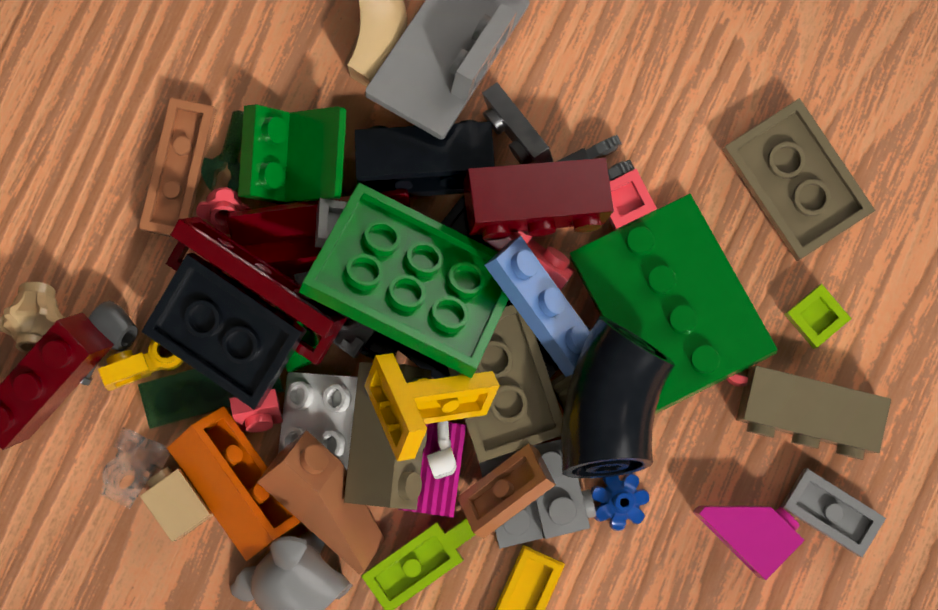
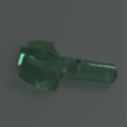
M236 110L232 112L221 154L214 159L204 157L201 174L210 191H213L215 188L218 173L228 165L231 179L227 187L238 192L240 173L238 157L241 150L244 111Z

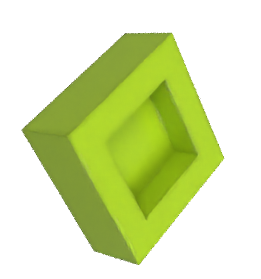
M823 284L818 285L784 314L813 349L818 348L852 319Z

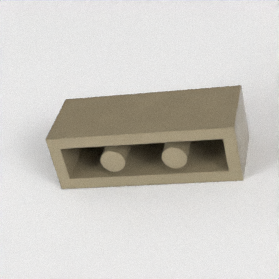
M359 362L344 503L417 510L418 496L422 489L420 475L427 433H425L415 459L396 460L364 386L372 363ZM398 364L406 383L422 378L431 379L432 370Z
M760 366L748 368L746 375L748 382L743 388L736 421L748 423L747 432L774 438L775 430L793 434L791 443L818 449L821 441L837 445L836 454L863 460L865 452L880 453L891 404L890 398Z

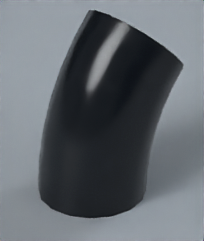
M600 315L587 336L576 361L566 395L562 418L561 460L562 474L571 478L613 477L641 471L652 465V429L655 411L666 380L675 366V363L657 348L628 329Z

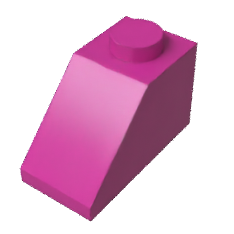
M698 506L693 511L757 577L763 580H767L805 541L796 532L800 524L782 507L775 511L772 507Z

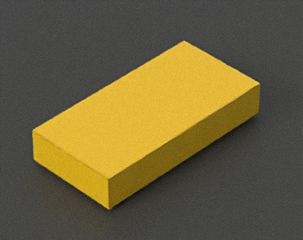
M522 545L494 610H545L565 563L526 545Z

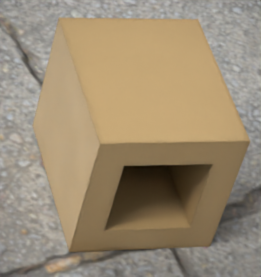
M169 466L164 468L146 482L150 489L140 495L172 542L180 540L213 516V513L181 468L174 472Z

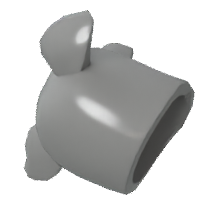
M308 531L304 532L300 538L288 536L275 539L270 546L271 551L257 566L244 568L230 586V590L235 598L242 601L255 600L261 610H325L335 599H340L348 593L353 585L344 575L332 569L321 558L320 553L325 543L313 532Z

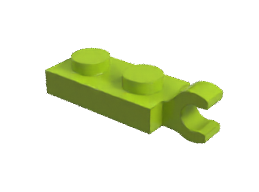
M467 518L463 519L446 533L437 521L363 573L361 577L383 609L394 610L464 561L457 548L476 534L473 533Z

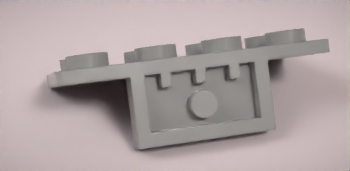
M425 0L367 86L365 96L438 139H444L527 11L530 4L529 0Z

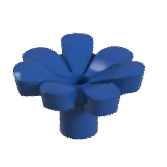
M626 474L623 481L620 480L619 476L603 477L606 485L605 488L601 486L592 487L591 494L593 500L600 502V505L595 508L596 517L594 518L597 521L602 522L611 518L610 527L614 531L623 530L627 519L636 525L643 521L645 515L639 509V506L649 502V493L645 489H636L639 484V478L636 474ZM622 498L625 499V503L623 505L620 504V500Z

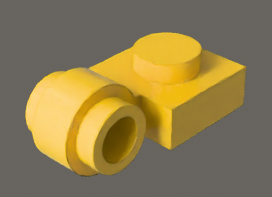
M151 340L148 346V353L143 354L141 352L134 355L132 350L119 352L106 359L107 365L98 368L105 388L108 391H112L149 377L155 371L161 369L166 371L174 370L184 361L174 354L168 358L161 357L159 352L162 346Z

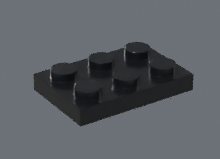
M189 253L186 254L141 332L255 410L263 404L307 332V329L197 254Z

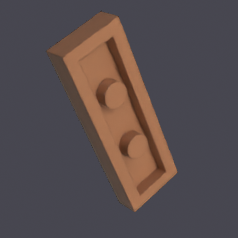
M172 97L169 98L140 220V230L172 237L170 234L178 220L192 217L217 111L214 106Z

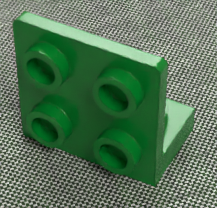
M257 104L244 106L238 196L276 204L319 201L320 198L340 199L343 181L346 109L335 106L290 113Z

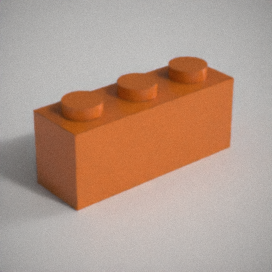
M224 406L192 424L167 447L169 453L246 562L270 546L275 539L282 537L301 522L257 483L268 467Z

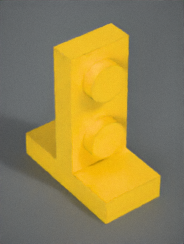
M390 353L375 355L364 386L396 460L403 461L415 459L427 431L425 424L487 415L500 385L493 371L474 373L472 378L461 373L452 377L422 378L406 383L394 354Z

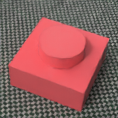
M637 169L610 181L614 212L608 219L614 231L657 209Z
M271 389L261 407L255 410L236 397L229 398L233 419L241 431L246 430L250 433L264 432L271 429L273 424L283 422L281 407L275 389Z

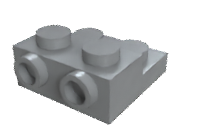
M561 439L534 445L539 450L556 485L495 530L499 549L590 528L588 518L596 517L590 489L581 491L578 478H571L562 474ZM517 451L479 463L482 478Z

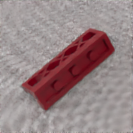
M199 217L179 219L170 234L178 242L165 264L177 271L190 248L208 260L211 265L220 271L223 270L247 286L249 291L258 297L262 296L283 310L290 319L296 323L297 321L301 322L322 336L316 348L301 340L295 350L315 365L321 363L348 317L299 293L300 284Z

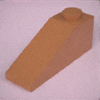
M306 430L279 452L257 483L358 574H361L365 571L385 541V538L366 505L344 503L347 478L345 467L335 455Z

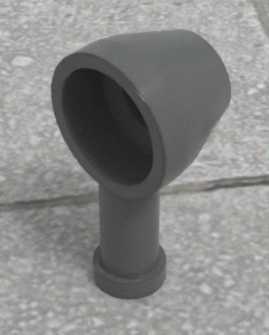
M113 301L101 303L89 316V320L114 344L111 349L124 351L135 341L138 333L136 325L126 311ZM96 366L80 382V384L90 385L93 379L91 376Z

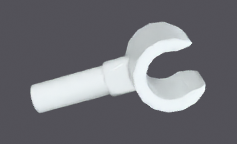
M448 421L437 422L438 444L441 451L427 455L435 479L452 475L457 468L449 439Z

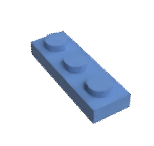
M519 236L504 246L485 264V267L565 377L570 376L573 373L576 361L590 331L526 242Z

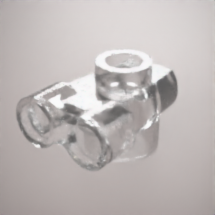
M123 427L113 447L118 449L115 458L107 463L103 470L102 478L104 484L100 494L120 505L131 508L155 469H163L170 453L166 446ZM124 476H135L133 483L129 487L121 489L120 482Z

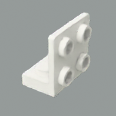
M289 372L286 380L283 422L281 424L278 454L307 430L335 455L347 470L358 377Z

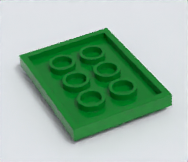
M358 183L299 291V293L470 378L473 377L509 300L485 267V264L498 253L497 251L361 183Z
M691 194L570 252V259L600 316L606 317L636 334L675 363L661 392L655 414L775 355L778 351Z

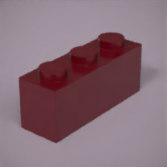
M606 158L470 168L463 181L469 236L482 235L484 240L504 239L510 236V232L528 231L530 236H546L555 233L556 228L573 227L574 231L579 233L591 232L602 227L601 224H605L614 212Z
M83 312L57 320L0 384V448L2 450L30 439L114 346Z

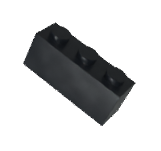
M465 120L453 124L444 139H438L416 125L391 128L379 125L368 129L355 130L357 185L361 183L377 192L407 189L409 197L464 194L463 181L468 169L495 167L491 121L477 122Z

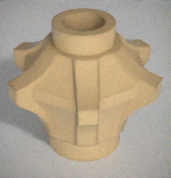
M41 282L21 284L18 288V295L14 298L12 305L5 308L4 315L0 317V332L10 335L16 341L15 347L21 352L28 353L57 320L65 318L58 310L55 299L56 291L48 284Z

